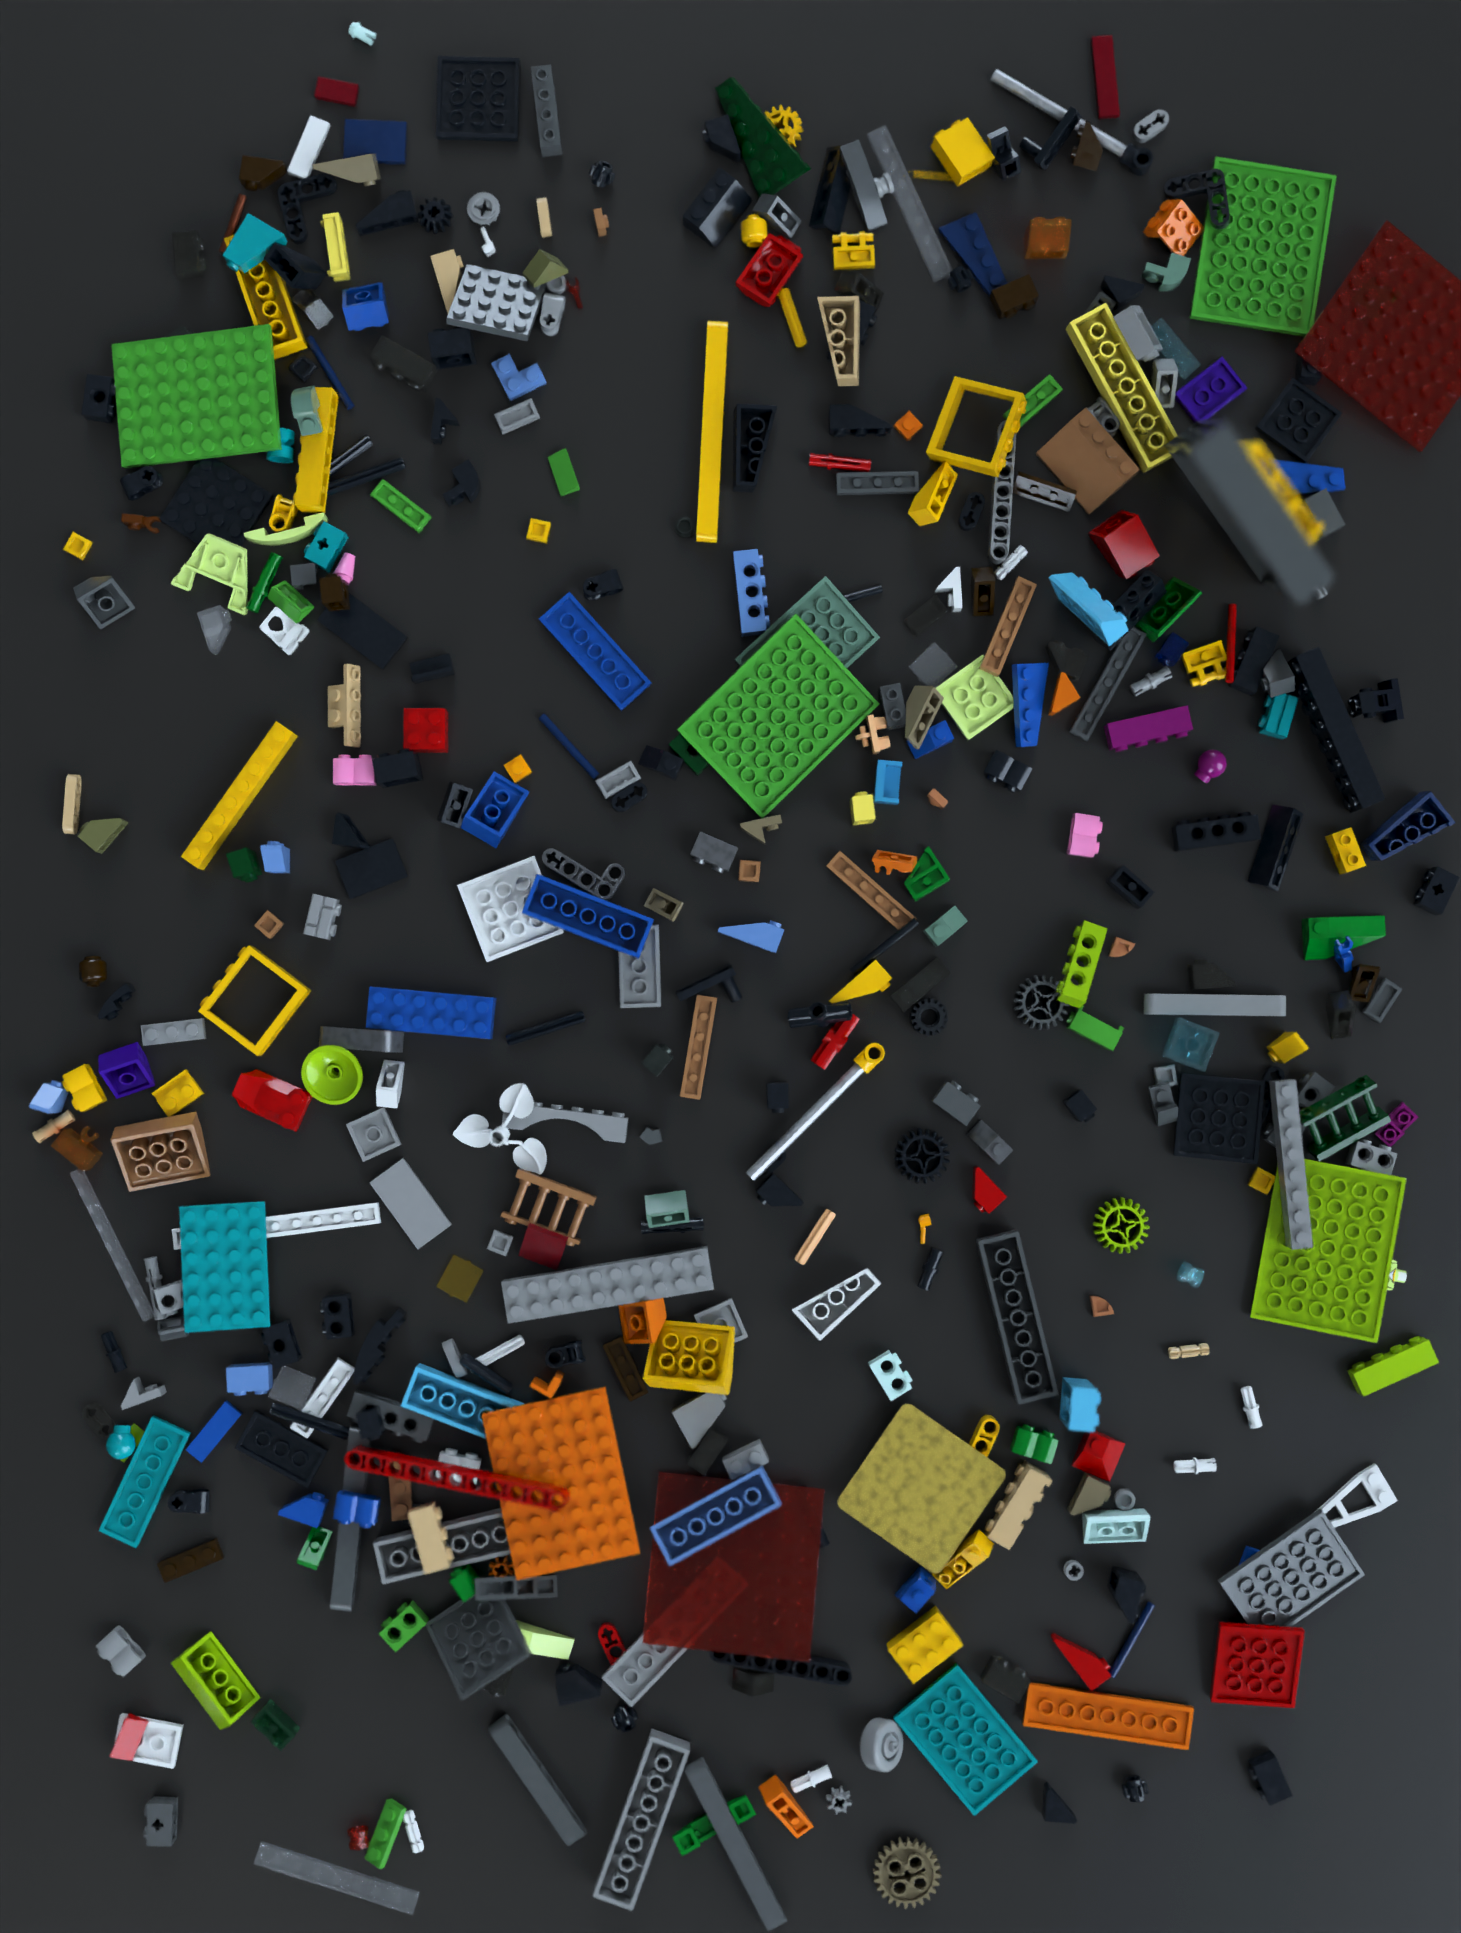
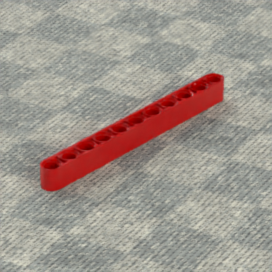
M365 1446L353 1448L344 1458L346 1466L354 1470L554 1511L563 1509L571 1498L569 1490L562 1486ZM354 1453L359 1455L360 1462L355 1460ZM374 1457L379 1459L380 1466L374 1463ZM394 1461L399 1463L400 1470L394 1467ZM414 1465L419 1467L420 1474L414 1471ZM434 1469L440 1472V1478L434 1475ZM453 1474H458L461 1482H457ZM474 1478H478L481 1481V1486H477L474 1483ZM494 1482H498L501 1485V1490H497L494 1487ZM514 1486L520 1487L522 1494H517ZM535 1490L542 1493V1499L535 1496ZM555 1494L563 1498V1503L556 1501Z

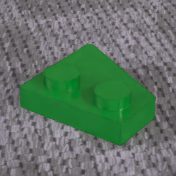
M929 846L924 850L920 860L904 882V886L915 902L950 881L949 876Z

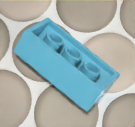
M1073 572L1053 574L1048 577L1058 600L1108 646H1111L1128 631L1125 623L1127 621L1126 617L1120 611L1116 613L1108 600L1103 601L1095 588L1090 589L1083 577L1080 576L1078 578Z

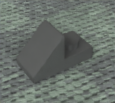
M1169 1082L1149 1086L1148 1091L1157 1126L1175 1122L1178 1117V1106L1174 1103Z

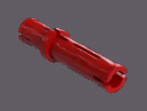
M810 453L809 466L827 467V470L835 468L870 472L871 459L833 456V453H828V455Z

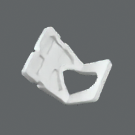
M278 607L271 611L259 627L279 647H282V650L288 655H292L299 646L298 642H302L310 632L304 625H300L299 622L295 623ZM277 616L281 618L283 630L272 631L269 629L268 623L272 617Z

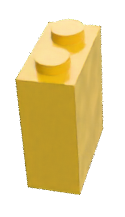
M968 117L962 121L960 119L955 121L945 131L944 129L938 131L934 135L930 146L957 187L990 168L995 159Z

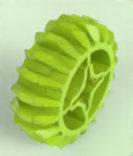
M1120 1197L1119 1204L1116 1198H1112V1206L1109 1202H1104L1106 1209L1098 1208L1102 1212L1101 1216L1098 1214L1094 1215L1095 1218L1099 1219V1222H1093V1226L1099 1227V1229L1093 1232L1094 1234H1101L1097 1241H1104L1102 1245L1104 1248L1110 1245L1109 1251L1114 1252L1117 1247L1119 1254H1122L1123 1247L1127 1253L1131 1252L1130 1246L1137 1250L1136 1242L1144 1243L1140 1239L1141 1236L1148 1237V1234L1143 1232V1230L1149 1229L1150 1226L1143 1224V1222H1147L1149 1218L1141 1217L1146 1211L1144 1209L1137 1211L1140 1204L1135 1203L1132 1206L1133 1200L1128 1199L1125 1204V1198ZM1120 1209L1130 1210L1135 1219H1125ZM1114 1212L1113 1222L1105 1226L1108 1216ZM1120 1219L1121 1222L1127 1223L1124 1226H1122V1231L1119 1228H1115L1118 1225H1120ZM1137 1225L1134 1235L1128 1240L1129 1230ZM1118 1232L1122 1242L1112 1241L1107 1233Z

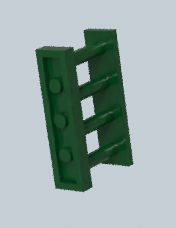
M1367 1075L1357 1078L1354 1082L1311 1106L1303 1108L1299 1112L1300 1123L1304 1127L1308 1126L1314 1143L1308 1145L1307 1148L1309 1153L1319 1162L1391 1122L1389 1115L1379 1106H1375L1370 1091L1378 1086ZM1362 1096L1368 1113L1358 1118L1352 1101ZM1344 1106L1350 1123L1340 1128L1333 1111ZM1326 1116L1332 1133L1322 1138L1315 1121Z

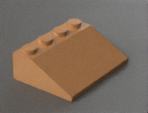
M1084 408L1036 453L1064 487L1077 491L1075 500L1089 515L1130 481L1140 470L1087 408Z
M197 1112L114 1128L111 1142L129 1192L209 1177L211 1175L202 1127Z

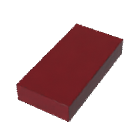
M318 76L314 97L318 100L355 107L359 85Z

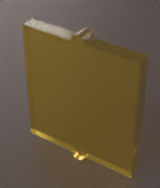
M453 1255L436 1287L449 1293L450 1297L454 1296L467 1303L484 1270L471 1264L470 1260L465 1261Z

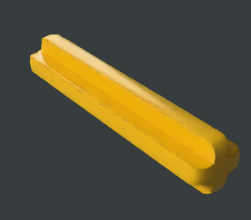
M782 288L778 297L795 346L797 348L803 347L807 344V340L788 288Z

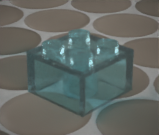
M1176 1018L1161 1056L1192 1069L1205 1072L1220 1033L1186 1019Z

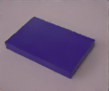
M1220 357L1176 391L1175 399L1195 423L1198 420H1208L1242 394L1247 387L1226 360Z

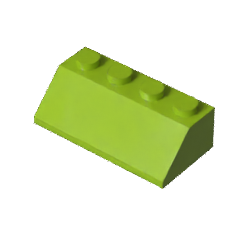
M212 1631L171 1662V1665L220 1730L234 1723L261 1698Z

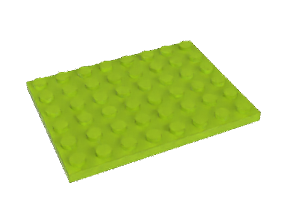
M1304 1159L1313 1247L1290 1249L1286 1247L1277 1164L1250 1318L1378 1343L1407 1178Z

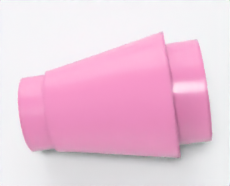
M344 553L333 573L341 576L347 585L350 584V581H353L355 556L350 553Z

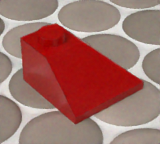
M1085 1431L1071 1466L1110 1482L1125 1443L1098 1431Z

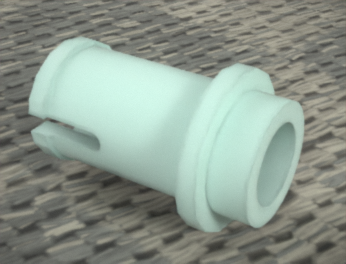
M352 22L348 32L351 37L358 38L372 46L374 43L372 39L375 40L376 33L360 26L359 22Z

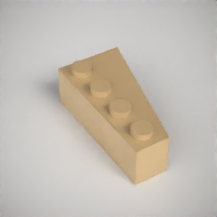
M859 296L817 297L838 386H859Z
M1024 1460L1023 1464L1017 1466L1014 1473L1016 1475L1014 1481L1008 1483L1003 1501L1000 1500L995 1507V1516L993 1519H989L985 1526L987 1538L1009 1550L1024 1527L1022 1521H1027L1032 1515L1034 1502H1040L1042 1499L1044 1486L1049 1487L1053 1481L1047 1472Z

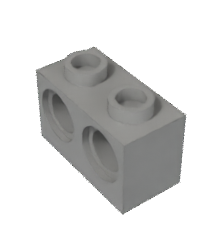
M1362 1138L1350 1145L1345 1164L1366 1171L1387 1175L1392 1174L1397 1153L1391 1152V1147L1379 1144L1378 1148L1371 1145L1372 1141ZM1361 1148L1365 1150V1157L1362 1159L1358 1156ZM1383 1154L1385 1162L1383 1165H1379L1378 1158Z
M182 1279L152 1289L161 1315H174L178 1313L177 1309L184 1307ZM166 1295L173 1296V1303L169 1306L162 1304V1298Z

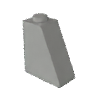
M701 1392L672 1409V1414L692 1449L697 1446L725 1408L724 1400L727 1399L726 1395Z

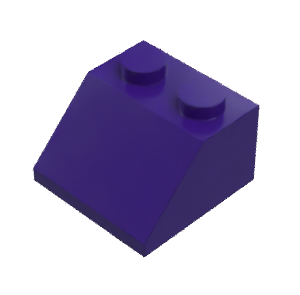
M138 1042L98 1055L99 1073L116 1099L156 1086L147 1056Z

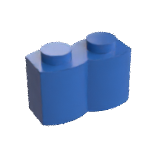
M340 1490L336 1497L333 1519H337L338 1523L341 1524L356 1522L359 1523L360 1527L370 1528L371 1525L377 1523L381 1497Z

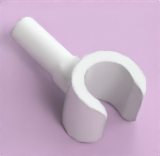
M481 227L480 230L486 243L481 248L486 256L489 257L496 252V249L488 237L485 227Z

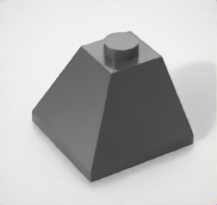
M112 576L90 577L73 588L76 599L100 630L135 609L133 603Z

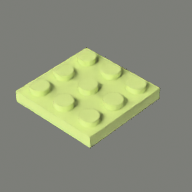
M981 655L936 687L937 691L944 697L941 703L968 741L1014 709L1013 695L1000 677L979 669L984 655Z

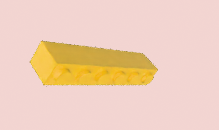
M315 387L320 403L317 411L323 431L322 433L300 436L302 447L301 453L298 454L299 472L296 473L295 477L297 489L293 495V502L301 512L325 513L339 396L331 387Z

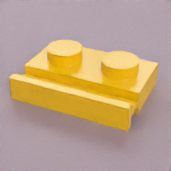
M185 1069L151 1094L156 1098L165 1114L170 1117L202 1096L204 1092L194 1078L191 1077L189 1071Z

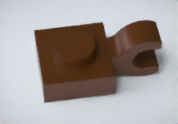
M122 513L121 522L128 526V529L140 530V528H147L152 533L160 532L158 528H152L154 522H161L158 517H144L143 515Z

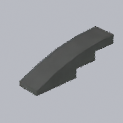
M859 139L840 146L839 151L847 168L846 174L853 188V196L868 232L886 225L887 220Z
M557 1575L534 1576L516 1580V1576L475 1579V1601L558 1597Z

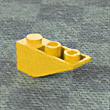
M978 1529L958 1546L944 1568L938 1573H932V1576L947 1590L986 1560L994 1543Z

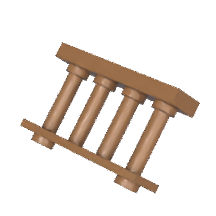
M519 1168L515 1177L519 1178L520 1185L510 1212L503 1211L501 1214L505 1218L504 1221L516 1225L518 1222L526 1226L532 1223L567 1236L566 1244L569 1246L579 1245L581 1239L575 1236L586 1207H589V1205L593 1206L597 1196ZM533 1183L539 1186L538 1189L540 1191L528 1220L517 1214L527 1187ZM552 1190L558 1193L559 1199L547 1227L537 1223L546 1195ZM573 1198L578 1200V1207L568 1234L556 1230L566 1201Z

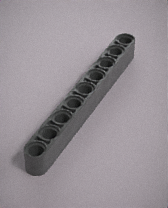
M351 1424L347 1453L357 1446L371 1448L372 1440L368 1441L367 1438L361 1439L358 1425ZM354 1453L355 1460L360 1462L359 1455ZM345 1464L343 1490L366 1494L368 1472L348 1468ZM351 1522L350 1524L339 1523L330 1602L331 1610L348 1612L353 1610L362 1527L356 1522Z
M701 1757L684 1766L685 1773L766 1929L771 1931L787 1922L786 1916L739 1825H737L704 1758Z

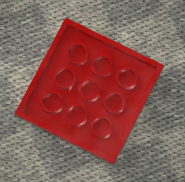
M1219 1622L1210 1692L1211 1702L1295 1708L1305 1634L1304 1629L1300 1627Z

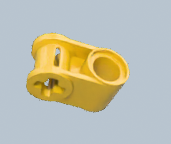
M278 494L275 498L269 519V525L274 533L291 529L298 512V508L294 505L293 500L284 498L281 494ZM278 522H285L282 528H275Z

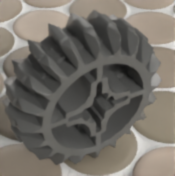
M1034 975L1033 983L1027 978L1025 981L1028 986L1021 983L1019 987L1023 991H1015V994L1019 995L1020 999L1015 998L1013 1002H1019L1020 1006H1015L1014 1010L1021 1009V1013L1017 1015V1018L1025 1016L1022 1023L1026 1024L1028 1021H1031L1029 1024L1031 1029L1035 1024H1037V1030L1042 1029V1024H1044L1046 1030L1050 1029L1049 1023L1056 1027L1057 1022L1055 1019L1058 1021L1064 1020L1060 1013H1068V1011L1063 1009V1006L1067 1007L1069 1004L1058 1000L1053 1015L1051 1013L1050 1002L1055 997L1058 998L1059 994L1056 992L1059 981L1052 984L1054 980L1052 976L1046 981V975H1041L1039 981L1038 976ZM1043 985L1050 988L1053 992L1043 995L1035 986ZM1031 991L1033 1002L1026 1008L1025 999L1028 992ZM1039 997H1041V999L1048 998L1047 1000H1045L1046 1002L1043 1003L1044 1008H1042V1006H1036L1039 1002ZM1040 1010L1046 1015L1047 1019L1039 1020L1032 1017L1029 1013Z

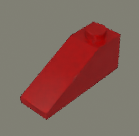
M1055 1633L1050 1635L1091 1691L1111 1677L1108 1671L1111 1667L1103 1657L1099 1659L1094 1652Z

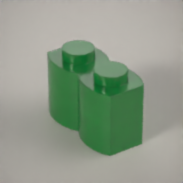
M1024 1423L1023 1426L1017 1425L1010 1450L1019 1455L1052 1464L1059 1442L1054 1437L1055 1434L1047 1430H1043L1042 1433L1034 1431L1035 1427Z
M471 1564L454 1567V1571L450 1573L451 1578L448 1580L462 1602L475 1595V1579L480 1578Z

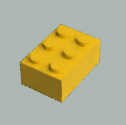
M935 1605L888 1641L886 1645L890 1654L914 1684L960 1649L963 1643Z

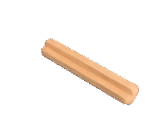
M825 1209L794 1257L795 1261L802 1265L806 1263L835 1218L836 1214Z

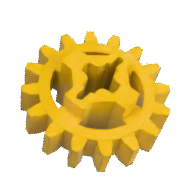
M780 105L779 110H776L773 106L771 113L765 111L766 117L780 129L779 131L788 140L789 145L796 147L795 140H801L799 133L803 132V128L800 126L802 121L801 118H797V112L791 113L792 110L789 106L784 110L782 105ZM790 120H791V121L793 122V124H794V129H792L791 126H789V125H790V122H789Z

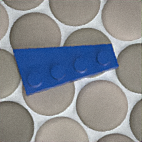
M1258 458V460L1260 461V463L1262 464V466L1264 467V469L1267 471V473H1268L1269 476L1271 477V474L1268 472V470L1266 469V467L1264 466V464H1263V463L1261 462V460ZM1272 459L1297 496L1316 494L1325 488L1328 492L1346 489L1343 468ZM1275 483L1276 486L1278 487V489L1282 492V490L1280 489V487L1278 486V484Z
M1049 663L1012 664L1016 747L1037 746Z

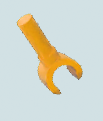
M929 1214L920 1215L918 1218L921 1230L920 1244H925V1226L932 1225Z

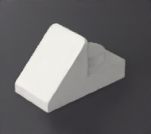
M955 567L935 590V593L951 592V594H948V606H952V612H960L962 609L960 567Z

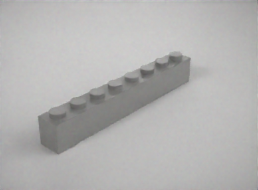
M1296 1080L1269 1081L1286 1247L1290 1249L1311 1248L1313 1243Z

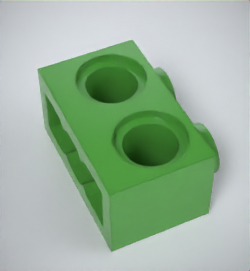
M413 1600L409 1604L404 1602L396 1610L397 1615L393 1618L389 1616L381 1624L382 1629L379 1635L395 1652L423 1628L429 1620V1617ZM405 1614H413L415 1621L407 1620ZM390 1628H397L400 1634L393 1635Z

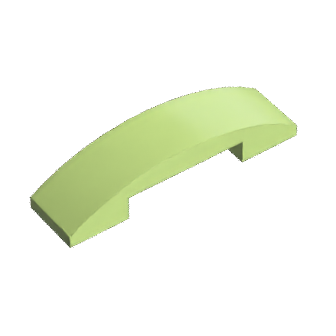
M322 512L303 517L305 521L304 526L268 535L264 528L245 532L244 537L249 542L260 545H285L300 541L314 534L317 526L322 525L323 521L328 522V518Z

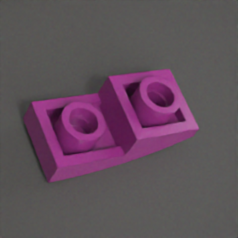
M1403 1102L1390 1113L1391 1122L1374 1132L1388 1147H1391L1405 1134L1404 1131L1419 1118Z

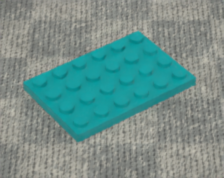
M265 1201L180 1206L185 1333L270 1327Z
M957 1663L893 1716L901 1729L974 1816L1038 1763L1036 1757Z

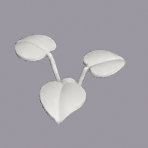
M517 1083L508 1087L500 1097L499 1104L501 1110L510 1113L502 1126H498L494 1130L488 1129L489 1123L485 1117L479 1114H471L463 1119L453 1132V1135L458 1140L476 1148L485 1147L489 1143L494 1146H501L503 1143L505 1145L519 1144L513 1151V1160L519 1168L539 1175L545 1169L547 1162L546 1150L538 1139L530 1137L524 1143L520 1140H508L510 1133L506 1126L513 1115L517 1118H525L531 1114L534 1108L533 1097L527 1086L523 1083Z

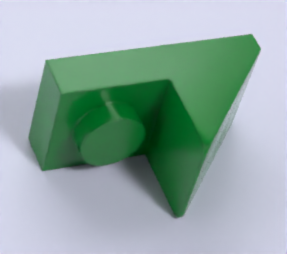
M320 1526L318 1528L312 1527L298 1557L297 1564L317 1570L320 1561L325 1556L333 1531Z

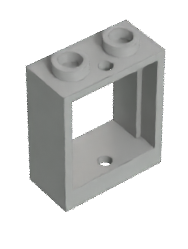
M1131 305L1113 317L1137 361H1152L1160 355L1159 351L1163 347L1140 305Z

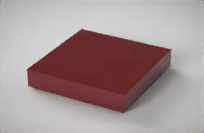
M529 1223L518 1256L557 1270L568 1237Z

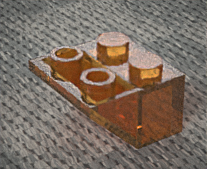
M1035 217L1030 219L1024 235L1025 259H1065L1069 251L1071 219H1066L1065 217H1055L1054 219Z

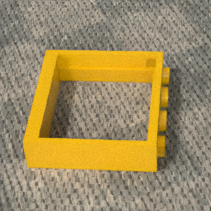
M954 376L926 450L930 460L941 463L947 462L952 466L999 477L1000 471H1002L1003 467L1005 468L1007 453L1012 450L1014 434L1018 433L1020 429L1021 416L1026 412L1027 400L1024 394ZM965 390L1013 402L991 463L942 450Z
M248 945L240 950L237 955L239 957L238 960L227 967L225 977L222 980L219 979L214 984L212 994L209 997L206 996L201 1001V1008L198 1012L256 1056H262L312 990L254 946ZM251 955L297 989L256 1045L210 1011L211 1007Z

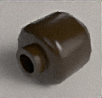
M99 956L84 957V960L79 963V980L87 983V987H99L100 983L106 981V962L101 960Z

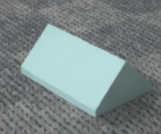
M1144 1508L1130 1509L1128 1511L1115 1509L1082 1512L1083 1543L1146 1542L1150 1515Z

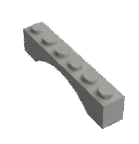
M534 1102L533 1111L529 1116L517 1118L513 1115L506 1126L508 1129L523 1130L542 1120L568 1119L588 1126L604 1141L626 1143L629 1118L625 1117V1113L620 1112L604 1115L603 1110L592 1109V1113L583 1112L584 1108L572 1107L571 1110H565L563 1105L551 1104V1108L542 1107L543 1103ZM503 1111L502 1124L505 1122L510 1113H506Z

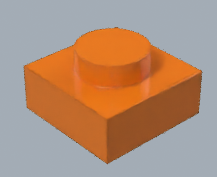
M908 411L894 424V427L908 441L923 428V425Z

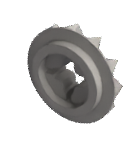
M480 192L469 200L467 212L472 221L480 226L490 225L491 222L497 220L500 213V205L492 194ZM486 202L489 211H485V214L482 216L479 208H483Z

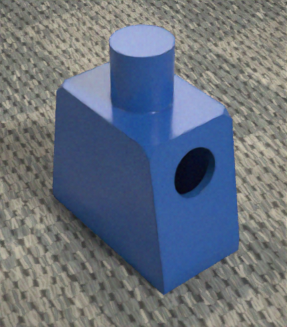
M920 1565L894 1595L910 1610L917 1613L935 1593L936 1579Z

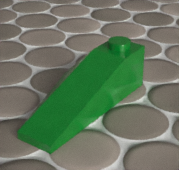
M1385 916L1302 919L1304 960H1322L1335 956V941L1339 940L1340 943H1344L1346 936H1349L1353 942L1351 949L1385 937Z

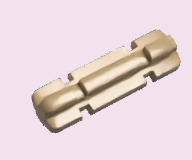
M1201 1343L1198 1346L1193 1344L1179 1346V1348H1168L1170 1359H1177L1179 1356L1182 1358L1198 1356V1354L1203 1356L1208 1355L1210 1352L1207 1343Z

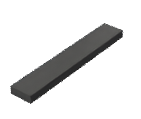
M1133 627L1118 642L1069 730L1071 734L1086 742L1089 740L1145 639L1146 633Z

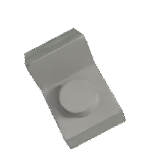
M138 1376L133 1379L121 1405L122 1410L167 1393L165 1385L158 1387L157 1384H153L143 1388L141 1379Z

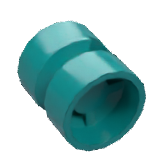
M280 428L282 450L267 451V460L276 463H292L294 460V449L291 446L295 443V432L290 429Z

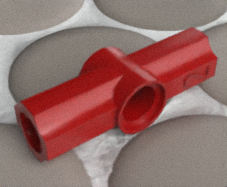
M852 1014L850 1021L836 1022L833 1027L831 1026L822 1039V1044L810 1060L825 1070L836 1053H839L849 1039V1034L854 1030L860 1019Z

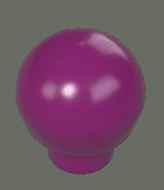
M1211 749L1203 752L1199 757L1198 769L1194 775L1205 783H1208L1211 778L1219 777L1227 766L1225 756L1218 750Z

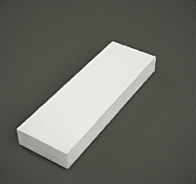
M310 115L287 170L288 174L300 179L310 176L313 169L312 164H315L330 129V123Z

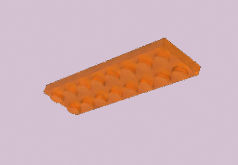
M1028 1682L1022 1724L1027 1727L1189 1750L1194 1707Z

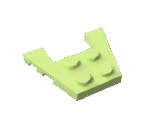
M208 533L193 551L187 563L182 566L178 575L174 577L171 584L190 591L196 572L232 587L233 591L227 608L246 615L248 609L245 608L248 604L247 549Z

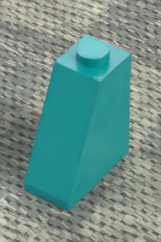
M248 213L222 256L229 268L236 272L239 269L246 273L264 260L263 258L275 242L285 246L288 241L283 233Z

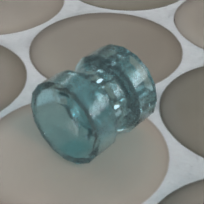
M1184 1261L1179 1268L1176 1279L1183 1283L1187 1281L1191 1287L1197 1289L1203 1280L1205 1270L1199 1267L1192 1268L1190 1263Z

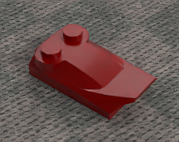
M769 233L737 279L736 286L744 295L758 304L770 307L775 303L776 297L802 260L804 255L801 254V248L782 235L774 236Z
M259 1069L241 1073L232 1092V1096L241 1108L295 1132L298 1131L313 1097L307 1090Z

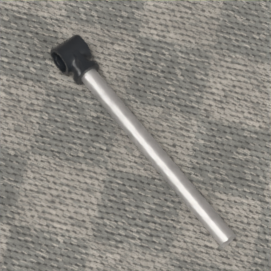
M998 69L995 70L991 81L1059 121L1062 120L1068 111ZM1080 119L1074 130L1078 132L1080 124L1084 125L1085 120ZM1092 125L1102 147L1121 157L1119 162L1130 167L1134 175L1142 176L1149 171L1153 161V154L1149 149L1138 148L1132 143H1129L1127 146ZM1142 159L1146 164H1139L1137 160Z

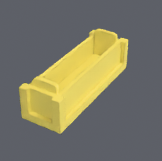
M339 212L322 214L323 220L320 221V224L325 228L330 270L327 271L329 277L334 278V282L351 280L342 218Z

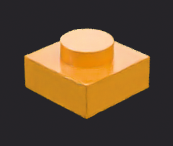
M521 754L504 765L515 783L532 773Z

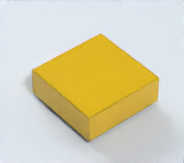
M531 518L526 538L547 544L551 522Z
M72 532L63 550L84 560L93 543Z
M1256 1167L1247 1185L1268 1195L1275 1181V1176Z

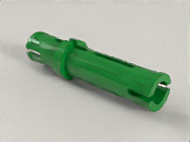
M270 552L256 586L252 588L253 593L245 607L246 609L258 614L264 598L268 596V589L283 557Z

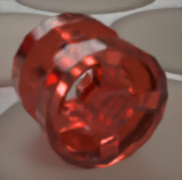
M359 1825L347 1830L350 1837L349 1849L361 1850L370 1845V1840L367 1838L368 1826Z

